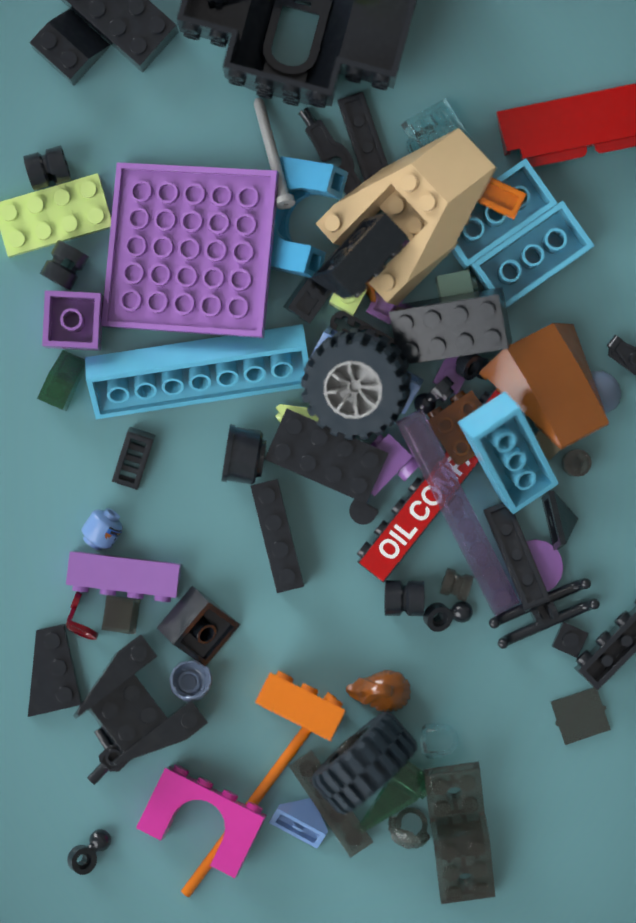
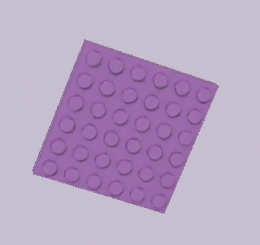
M117 162L101 326L264 338L279 172L275 170Z

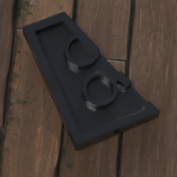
M64 624L36 630L28 717L79 706L82 703Z

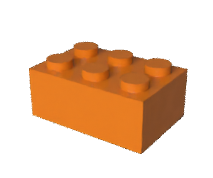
M278 671L276 675L270 672L255 703L332 742L346 713V710L342 709L343 703L331 696H328L326 700L317 696L318 690L305 683L301 687L293 684L294 679L281 671Z

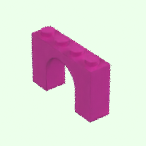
M174 764L173 768L171 766L166 767L136 828L161 841L166 837L178 810L183 804L191 800L207 801L220 811L225 823L223 840L210 866L236 878L267 817L266 814L262 813L263 808L249 801L247 805L238 801L239 796L229 790L223 789V792L212 788L214 783L205 778L199 777L196 780L188 776L189 771L179 765Z

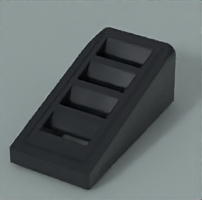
M129 427L111 482L138 490L155 440V434ZM132 439H135V440H138V441H141V442H144V443H147V444H146V446H143V445H140V444L131 442V440H132ZM128 449L143 453V456L140 457L128 453ZM125 459L140 464L139 468L125 464ZM121 470L137 474L136 478L120 474Z

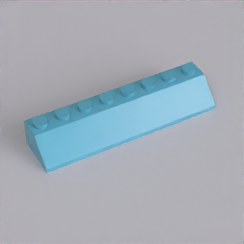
M303 324L267 329L265 330L264 338L221 336L85 357L86 382L95 418L102 419L303 388L301 387V378L305 374L304 368L308 362L304 327Z

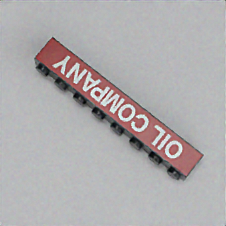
M496 389L492 390L491 393L485 391L479 398V401L482 405H485L500 395V393ZM446 450L439 458L434 455L425 467L428 470L427 474L423 479L417 477L408 488L411 492L405 501L400 498L391 509V512L394 513L393 517L388 523L383 520L373 532L377 535L371 544L366 541L357 552V555L360 557L357 562L384 583L477 466L479 461L476 455L462 465H456Z

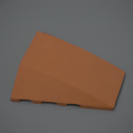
M552 323L511 344L509 349L502 350L479 372L485 380L488 379L496 386V390L500 394L505 391L520 407L523 415H527L534 421V425L561 450L609 425L574 324Z

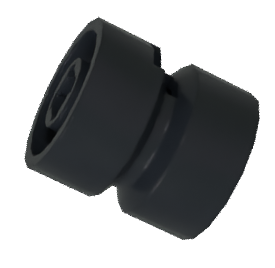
M61 145L46 149L44 155L36 152L23 156L27 175L34 191L49 187L51 181L59 184L71 180L69 167Z
M58 240L51 252L53 259L46 261L40 274L71 291L78 278L76 272L83 269L89 256ZM64 259L70 261L68 267L61 265Z
M385 580V616H400L403 611L408 616H424V581H408L406 585H403L400 580Z

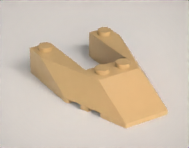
M457 128L379 170L335 203L316 222V225L332 243L340 246L365 218L375 216L380 210L386 213L408 236L407 238L410 242L369 284L387 303L398 305L456 247L457 240L464 226L468 224L472 217L471 213L478 199H481L497 167L460 128Z

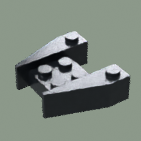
M141 634L114 654L73 715L76 719L89 710L121 754L109 763L111 766L185 741L208 723L192 701L185 703L169 717H166L135 676V673L155 659L157 655Z

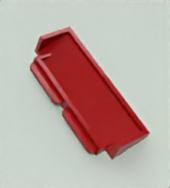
M636 83L497 111L496 117L504 156L510 155L514 150H520L522 160L526 158L532 167H538L582 158L587 153V147L594 146L598 153L636 147Z

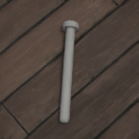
M256 98L254 100V107L270 168L279 172L276 207L278 209H288L296 203L294 195L289 194L264 100Z

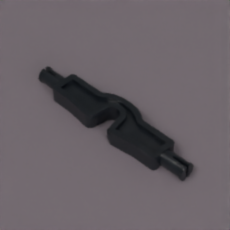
M308 107L304 109V112L301 110L298 114L307 126L305 133L312 142L320 160L326 163L333 158H339L342 162L339 168L348 172L343 192L345 195L349 194L362 184L354 172V162L351 154L342 144L334 141L321 120L316 121Z

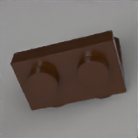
M462 390L450 398L451 405L444 410L441 406L437 407L427 414L429 420L425 422L456 465H462L475 456L458 424L459 421L483 406L472 390L467 394Z

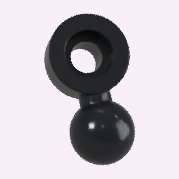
M478 354L459 356L456 360V373L465 380H472L475 377L485 380L479 372L491 360L482 358Z
M446 375L429 393L419 394L414 400L416 411L422 415H427L433 411L438 399L444 402L454 392L451 388L454 382Z
M465 601L456 602L451 609L441 602H436L425 609L423 620L432 631L441 632L450 626L453 619L459 623L469 621L473 615V609Z
M95 830L90 835V844L88 846L78 845L69 852L67 863L71 870L77 874L85 875L95 868L97 863L96 852L105 851L111 844V836L106 830ZM83 855L82 860L77 862L78 857Z

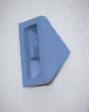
M314 798L279 804L269 821L270 824L316 849L328 832Z

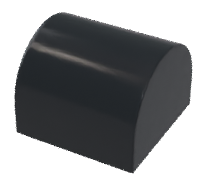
M353 499L349 507V514L353 521L365 525L375 519L378 509Z

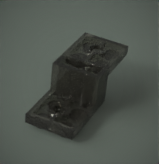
M479 761L423 769L441 904L496 897L490 836L484 812ZM454 787L460 788V791L457 793L447 792ZM462 874H471L469 878H459Z

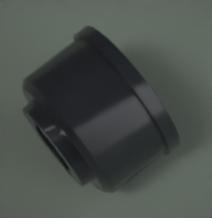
M230 424L221 482L233 481L254 484L256 477H261L267 440L262 439L263 433L260 430L235 427L236 425Z

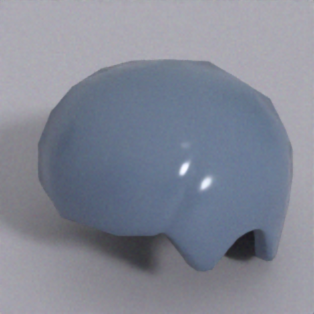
M602 370L591 371L607 414L620 403V385L607 372Z
M190 660L179 663L172 670L169 682L172 692L179 699L193 702L201 700L208 694L212 685V676L208 666H204L197 660Z

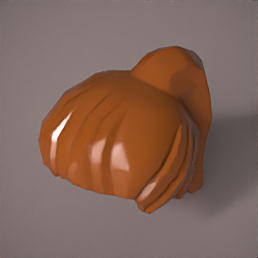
M383 670L368 678H359L353 684H349L346 687V692L349 696L361 702V704H369L377 711L393 712L403 709V706L408 704L411 686L409 681L400 672Z

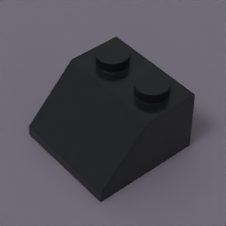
M70 8L47 22L29 42L33 49L73 86L111 46Z
M191 586L159 624L157 629L174 646L206 666L240 624L209 597L194 586Z

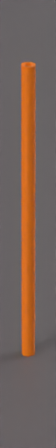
M327 692V694H326V695L324 696V698H323V699L326 700L328 696H331V697L337 699V698H336L334 695H332L330 692ZM301 727L250 796L249 802L257 805L260 803L309 737L310 731ZM224 833L182 888L181 892L185 896L190 897L212 868L210 865L223 840Z

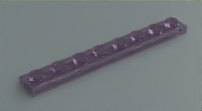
M419 409L400 419L396 423L492 613L497 616L520 603L424 411Z

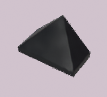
M548 491L541 499L553 550H559L567 544L578 517L554 491Z

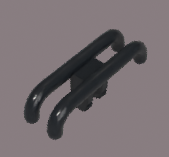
M583 578L548 592L551 599L550 603L525 612L522 604L492 617L489 620V626L493 629L529 612L534 623L501 637L497 642L498 647L505 649L517 641L587 611L598 609L600 602L594 598L559 612L553 603L573 593L590 588L591 581Z

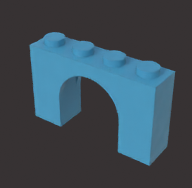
M280 156L288 192L294 195L296 203L288 209H278L276 207L270 270L311 278L323 265L326 252L310 245L293 242L289 233L291 213L295 206L308 196L320 195L341 199L348 172L332 164Z

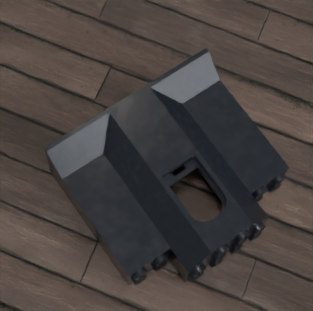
M182 0L177 15V23L180 32H183V36L188 39L197 41L200 40V37L209 39L212 45L226 48L228 44L222 67L224 76L229 80L230 84L256 91L257 96L265 99H272L273 96L283 98V103L298 106L301 103L325 108V106H332L340 75H344L345 80L353 83H361V80L370 82L372 87L386 91L388 87L394 89L417 0H230L222 2V5L215 6V4L208 5L207 0ZM295 1L302 2V3H306V4H310L311 7H310V6H307V5L295 3ZM283 6L319 16L309 57L305 63L298 66L282 64L272 55L271 48Z

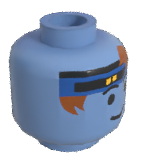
M106 508L105 511L100 509L94 510L82 527L83 540L96 550L111 548L123 530V526L119 521L120 516L109 508Z

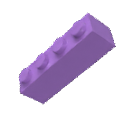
M71 551L69 553L66 585H72V591L89 592V588L100 589L99 594L116 596V591L127 592V597L143 599L144 594L155 595V601L171 602V597H178L182 564Z

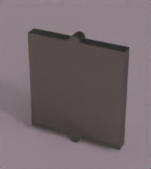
M593 687L550 702L557 720L555 725L559 726L565 745L611 730L605 714L606 706L602 705L598 691Z

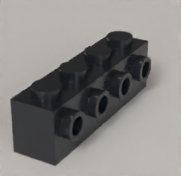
M636 606L629 613L626 610L622 612L614 621L617 625L610 632L605 630L595 640L597 645L590 652L585 650L576 659L578 664L574 669L596 690H599L636 652Z

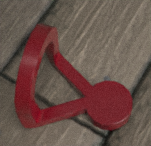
M76 592L70 606L72 609L67 618L66 628L81 637L97 640L99 634L95 630L72 621L82 597V593Z

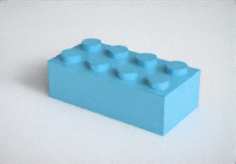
M526 158L497 178V180L526 193L514 220L476 203L471 213L472 217L468 224L464 226L457 240L456 247L451 251L464 270L558 204Z
M561 201L470 266V269L485 290L503 287L507 309L587 253L595 245L564 201Z
M505 391L458 422L498 498L512 514L559 484L520 407Z

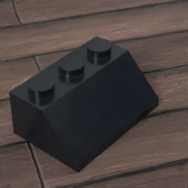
M386 213L365 218L311 278L343 299L357 298L367 289L366 283L371 277H377L385 269L384 263L389 257L393 258L401 252L404 247L402 243L408 236Z

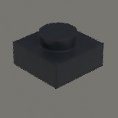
M562 622L551 646L578 658L589 633Z

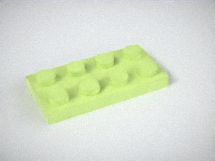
M98 173L0 202V231L9 258L55 245L58 240L65 242L111 228V214Z

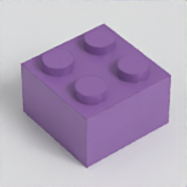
M45 290L42 346L54 349L101 351V321L104 296L101 293Z

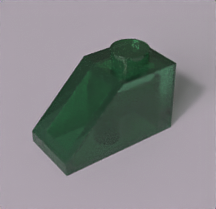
M63 350L49 371L37 399L67 411L84 373L85 359Z

